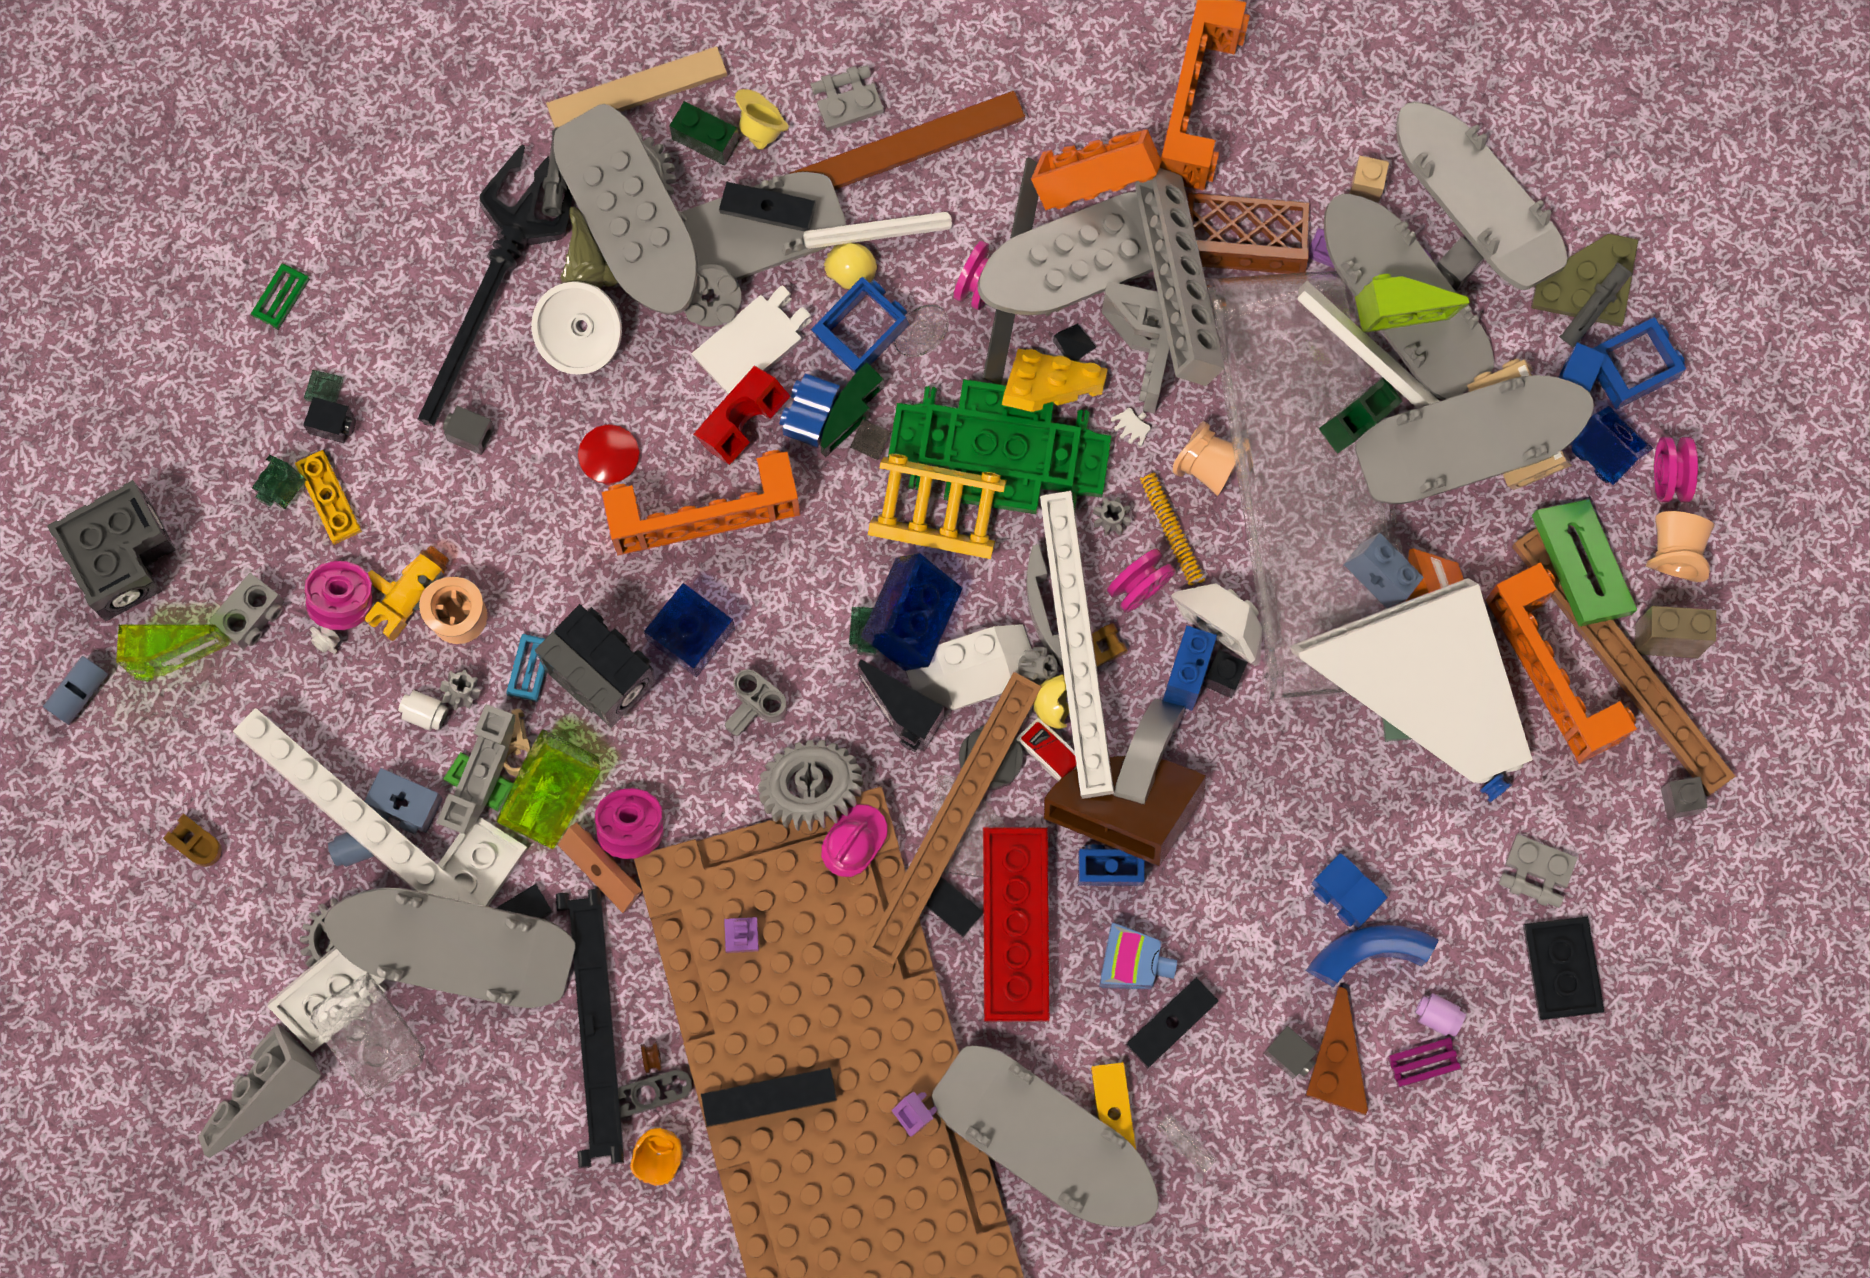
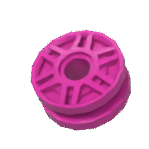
M980 241L971 252L959 276L953 294L954 299L962 302L970 292H973L971 307L976 310H981L985 305V302L978 293V281L984 266L989 260L987 259L989 244L984 241Z
M1661 437L1658 440L1654 456V479L1657 499L1660 502H1670L1674 493H1676L1677 499L1680 502H1690L1695 494L1698 476V456L1694 439L1691 437H1681L1677 446H1675L1674 440L1671 437Z
M1153 549L1139 557L1120 573L1107 588V592L1112 598L1125 592L1127 593V596L1120 605V608L1125 613L1138 608L1152 595L1157 593L1175 574L1176 570L1171 564L1158 569L1155 568L1162 558V553L1158 549Z
M347 561L324 563L312 570L305 581V606L309 617L317 625L329 630H346L361 624L372 609V582L368 573L360 566Z
M635 788L617 790L604 797L595 810L597 840L602 849L612 856L622 859L642 857L658 847L664 836L662 807L658 800L647 791Z

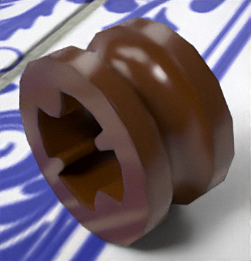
M657 1041L653 1042L650 1047L642 1044L641 1054L646 1074L650 1073L653 1068L662 1071Z

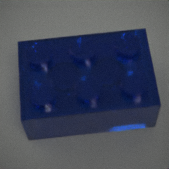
M921 553L897 557L861 637L904 671L929 667L963 587Z

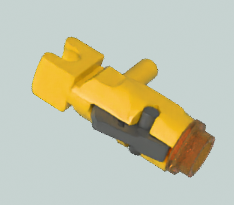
M429 545L426 550L422 549L419 555L402 570V576L397 582L392 581L390 583L373 570H370L368 575L372 586L386 596L381 603L376 602L366 615L365 621L371 627H376L381 621L388 620L383 633L390 641H394L407 626L405 622L414 611L420 610L419 602L423 591L434 581L443 578V574L447 570L446 565L450 560L436 548Z

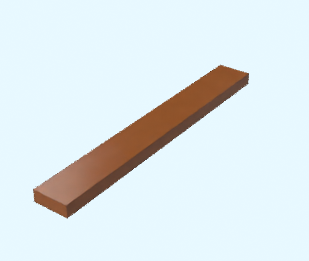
M1013 90L795 170L789 174L813 172L826 175L831 180L834 190L1024 121L1025 114Z

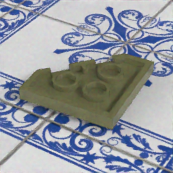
M1607 234L1569 257L1566 266L1561 272L1535 286L1531 308L1576 317L1596 291L1594 287L1597 283L1601 285L1616 263L1621 264L1633 273L1638 240ZM1632 276L1629 277L1615 295L1617 297L1615 302H1610L1595 322L1622 327Z

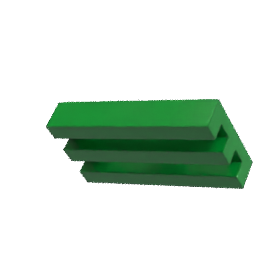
M282 263L252 310V317L279 330L310 278ZM288 273L290 276L277 294L270 309L266 314L262 313L281 280ZM296 279H299L296 285L294 286L293 290L291 291L290 295L286 299L285 303L283 304L282 308L278 312L277 316L275 317V319H273L272 317L274 316L275 312L277 311L285 296L289 292L293 283Z

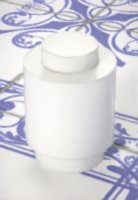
M413 690L410 695L405 694L403 696L398 711L402 713V720L429 731L432 728L439 731L449 707L442 705L443 702Z

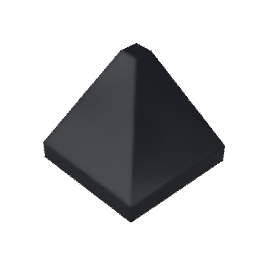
M1078 324L1058 332L1053 337L1054 344L1064 357L1072 361L1080 360L1096 348Z

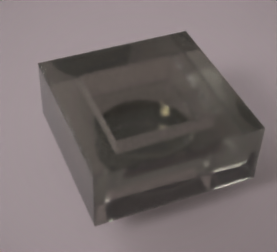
M862 419L850 448L880 460L892 431L867 419Z

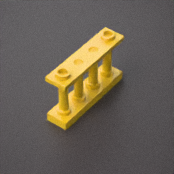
M889 454V457H883L879 468L890 470L882 514L878 515V518L873 517L870 521L868 535L991 559L995 541L989 540V536L986 534L994 492H1004L1007 480L1000 479L1001 476L992 472H982V475L909 462L907 461L908 457L899 454ZM902 473L921 476L913 520H910L909 524L897 522V518L894 517ZM933 479L951 482L944 525L940 527V530L928 528V524L925 523ZM964 485L982 488L975 530L970 536L959 534L958 529H956Z

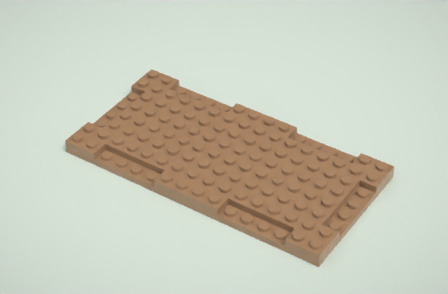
M882 786L863 791L860 797L854 796L856 805H869L876 808L884 816L887 823V837L868 867L862 873L852 877H841L832 873L825 866L822 859V844L826 835L835 824L829 816L825 817V829L822 828L818 820H814L812 831L808 829L806 821L801 823L800 830L797 831L793 819L788 827H784L781 818L777 822L770 820L699 841L693 839L654 850L639 858H634L705 1126L706 1121L701 1094L831 1068L837 1098L836 1102L706 1127L746 1277L1024 1278L989 1157L950 1129L937 1112L921 1131L910 1137L891 1111L912 1092H915L916 1095L925 1092L927 1096L921 1102L927 1110L934 1107L931 1098L932 1092L959 1052L920 919L918 918L893 967L864 953V949L906 873ZM845 803L846 806H847V809L850 808V807H853V806H850V805H848L847 803ZM838 810L836 811L837 818H839L842 814ZM757 917L759 951L726 953L724 919Z

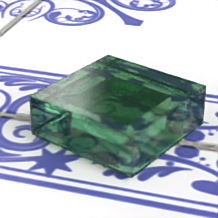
M312 370L304 395L305 401L311 402L312 398L316 397L336 403L344 380L343 377Z

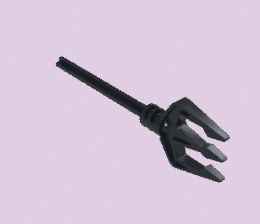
M524 145L519 146L480 194V207L498 232L497 237L499 240L493 242L495 249L490 250L487 254L490 265L417 418L426 426H435L506 272L514 270L517 265L515 259L521 256L519 250L524 249L526 245L561 240L566 234L570 215L569 210L573 199L568 186L566 192L563 193L565 197L561 207L562 213L556 216L554 221L536 219L534 216L540 188L543 186L544 178L547 177L549 156L534 171L533 183L515 206L508 207L497 199L508 175L521 170L525 152Z

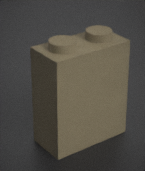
M1651 606L1635 623V649L1640 655L1698 659L1716 642V610Z

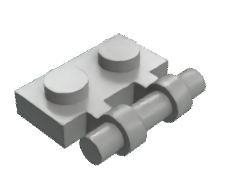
M868 65L860 68L853 66L847 68V72L832 77L828 74L822 76L820 81L810 83L814 95L822 92L826 93L827 98L817 101V106L827 131L884 113L875 84L872 83L866 86L861 84L860 80L871 77ZM851 83L853 90L836 94L835 88Z
M1517 834L1505 863L1506 866L1517 869L1514 877L1502 873L1498 884L1509 888V892L1518 896L1522 893L1537 899L1536 903L1543 906L1549 904L1560 908L1564 896L1553 892L1554 884L1565 889L1568 887L1578 858ZM1529 874L1544 880L1542 887L1526 882V875Z

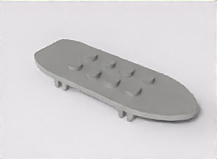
M1420 102L1405 104L1397 116L1396 134L1399 149L1406 164L1492 269L1507 283L1520 290H1528L1561 272L1567 264V254L1561 235L1550 221L1551 210L1547 209L1542 212L1543 201L1540 200L1535 203L1487 147V135L1485 133L1480 136L1477 135L1480 129L1479 125L1476 124L1470 128L1450 113Z
M600 104L560 126L554 135L556 163L615 279L626 293L643 306L665 315L682 313L689 307L696 289L698 263L694 243L636 130L623 114L607 104Z
M796 172L781 177L775 176L770 181L763 180L761 184L753 186L759 189L815 200L816 207L809 230L846 226V220L834 187L826 175L813 172ZM722 198L682 212L678 211L694 243L698 267L706 264L722 266L736 280L816 253L828 247L806 248L803 241V231L720 214L719 207ZM767 206L763 210L769 211L772 209V206Z
M1127 192L1009 239L992 254L981 272L978 281L980 298L992 308L1019 315L1045 314L1049 316L1052 312H1058L1065 307L1104 292L1107 281L1123 284L1152 272L1153 267L1137 192Z
M1341 194L1334 197L1326 207L1324 214V237L1327 251L1335 270L1355 297L1364 289L1365 285L1372 281L1373 277L1381 274H1391V277L1404 276L1456 293L1416 240L1415 232H1410L1407 228L1409 225L1406 221L1402 222L1388 209L1372 200L1352 194ZM1469 305L1465 306L1450 320L1380 330L1414 377L1434 396L1442 400L1463 394L1468 390L1467 385L1473 383L1476 376L1485 372H1492L1494 369L1493 351L1489 338L1479 324L1478 316H1473L1470 312L1472 309Z
M1540 375L1517 377L1386 418L1359 438L1355 445V452L1373 500L1387 504L1411 503L1524 468L1558 454L1569 446L1586 426L1593 412V398L1582 386L1561 378Z
M402 888L371 889L346 897L328 910L324 924L326 934L335 948L352 964L372 975L401 983L521 1008L542 1007L561 999L575 951V941L571 935L550 921Z
M966 1046L959 1052L933 1090L931 1096L938 1115L950 1129L1061 1208L1082 1220L1101 1226L1130 1227L1149 1222L1155 1216L1158 1209V1195L1152 1175L1143 1158L1124 1137L1002 1052L982 1046Z

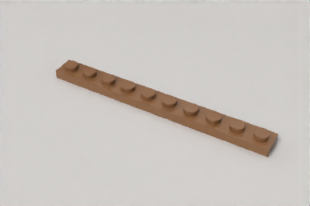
M1537 527L1516 541L1512 548L1528 568L1541 562L1544 569L1551 571L1556 580L1555 588L1557 589L1551 598L1692 778L1701 777L1706 796H1710L1736 776L1613 620L1578 626Z
M1013 672L864 949V953L893 967L1042 686Z

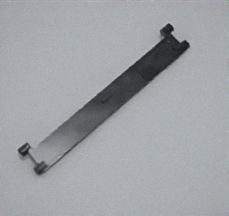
M600 889L588 890V898L569 900L568 893H557V911H570L571 935L575 941L573 958L590 1150L577 1151L578 1168L592 1167L591 1159L611 1157V1164L613 1165L625 1163L601 891Z

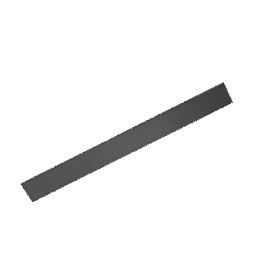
M1029 157L1026 158L1010 239L1033 228L1039 196L1031 181V177L1038 162ZM998 309L995 312L982 378L993 384L1001 385L1015 314Z

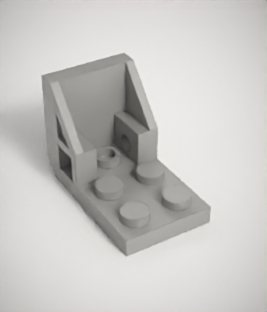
M1107 281L1102 314L1131 349L1149 353L1139 401L1144 402L1143 411L1155 414L1169 352V343L1158 292Z

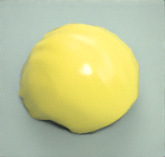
M859 243L834 246L827 254L824 263L827 276L845 289H850L862 276L870 283L874 279L877 270V263L873 254Z
M1062 674L1045 680L1040 685L1042 687L1033 703L1038 718L1047 726L1056 729L1067 727L1065 719L1070 713L1069 705L1066 701L1065 676Z

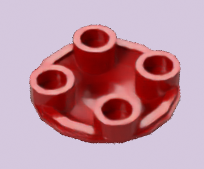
M607 424L594 428L584 436L578 450L579 464L587 477L609 486L630 476L640 459L636 439L629 431L616 425Z

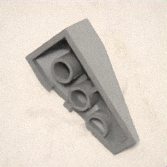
M276 1024L255 1047L250 1055V1058L256 1061L246 1077L237 1075L232 1083L235 1087L232 1092L231 1101L229 1103L227 1101L219 1103L199 1134L198 1139L203 1153L208 1158H211L299 1101L307 1091L315 1087L318 1079L321 1077L314 1058L282 1026Z

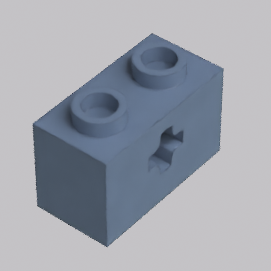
M1381 533L1360 543L1343 564L1387 609L1407 599L1424 578Z
M380 768L364 802L386 821L389 817L400 821L398 827L416 834L418 830L427 833L443 798L433 790ZM406 799L409 803L407 807L401 806L399 808L395 804L397 800L403 801Z

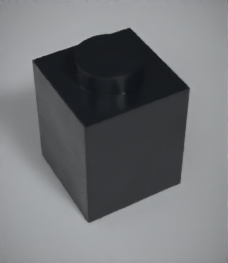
M313 397L303 426L308 434L344 443L346 436L353 434L356 419L353 418L354 415L349 406Z
M1218 650L1203 686L1232 698L1248 662Z

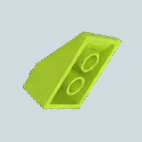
M1381 274L1373 277L1372 281L1365 285L1364 289L1355 297L1361 329L1365 333L1450 320L1469 304L1467 296L1404 276L1391 277V274Z

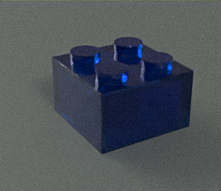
M1610 406L1594 414L1581 433L1570 444L1572 452L1580 460H1587L1595 468L1594 472L1598 478L1605 483L1610 482L1612 485H1615L1629 475L1654 449Z
M682 583L644 630V634L649 643L697 678L733 633L735 625L732 618L685 583Z

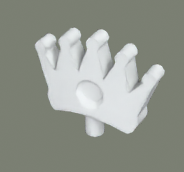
M1127 408L1124 412L1111 418V422L1120 420L1118 425L1114 427L1115 431L1125 428L1120 435V439H1124L1125 436L1132 433L1128 443L1132 444L1134 440L1140 437L1139 447L1142 446L1147 433L1151 429L1150 425L1142 422L1147 415L1142 412L1137 417L1131 408Z

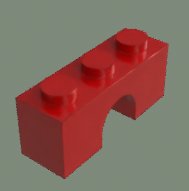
M754 365L693 435L711 454L730 465L750 443L742 434L744 424L756 415H764L771 419L791 396L775 377Z

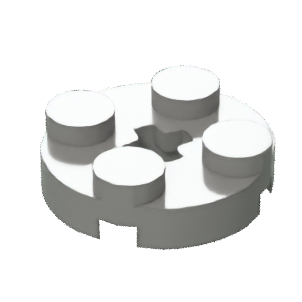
M714 264L699 266L693 299L689 307L684 310L688 320L705 327H714L731 322L741 303V290L737 280L722 266ZM708 289H713L714 293L718 295L717 299H714L713 302H707L706 299L701 298L702 295L708 293Z

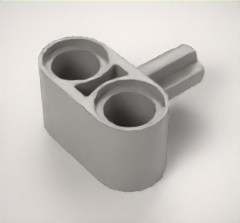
M745 669L735 676L733 685L736 695L742 704L724 725L731 734L739 736L756 716L769 723H777L785 718L787 703L782 692L754 670ZM748 680L756 682L757 687L753 692L745 693L741 691L740 686L743 682ZM776 700L781 703V708L777 712L769 713L764 709L765 704L768 701Z

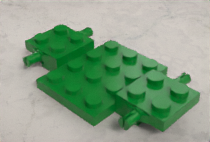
M963 379L959 408L935 405L938 389L932 387L929 398L930 386L924 388L922 404L908 405L897 403L888 457L889 454H899L908 457L907 461L976 475H982V472L999 474L1001 476L1000 479L1007 480L1004 492H994L991 508L1036 514L1040 488L1059 492L1071 491L1074 510L1077 496L1086 495L1099 498L1103 496L1112 436L1098 434L1088 429L1090 412L1085 410L1083 422V410L1077 411L1076 426L1052 423L1054 402L1043 404L1042 410L1034 412L1004 406L1002 401L1006 385ZM910 474L908 488L914 489L915 478H917L915 490H918L921 476ZM947 481L944 492V500L948 501L951 482ZM964 485L960 503L979 506L982 488Z

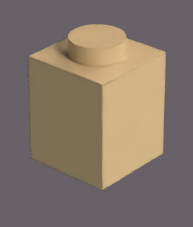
M1359 155L1350 194L1379 203L1385 186L1389 162Z

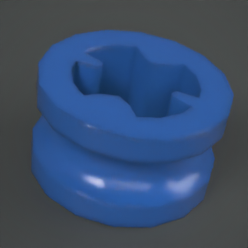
M1503 773L1499 774L1480 790L1482 794L1486 793L1488 795L1489 803L1512 786L1510 782L1506 783L1504 781Z

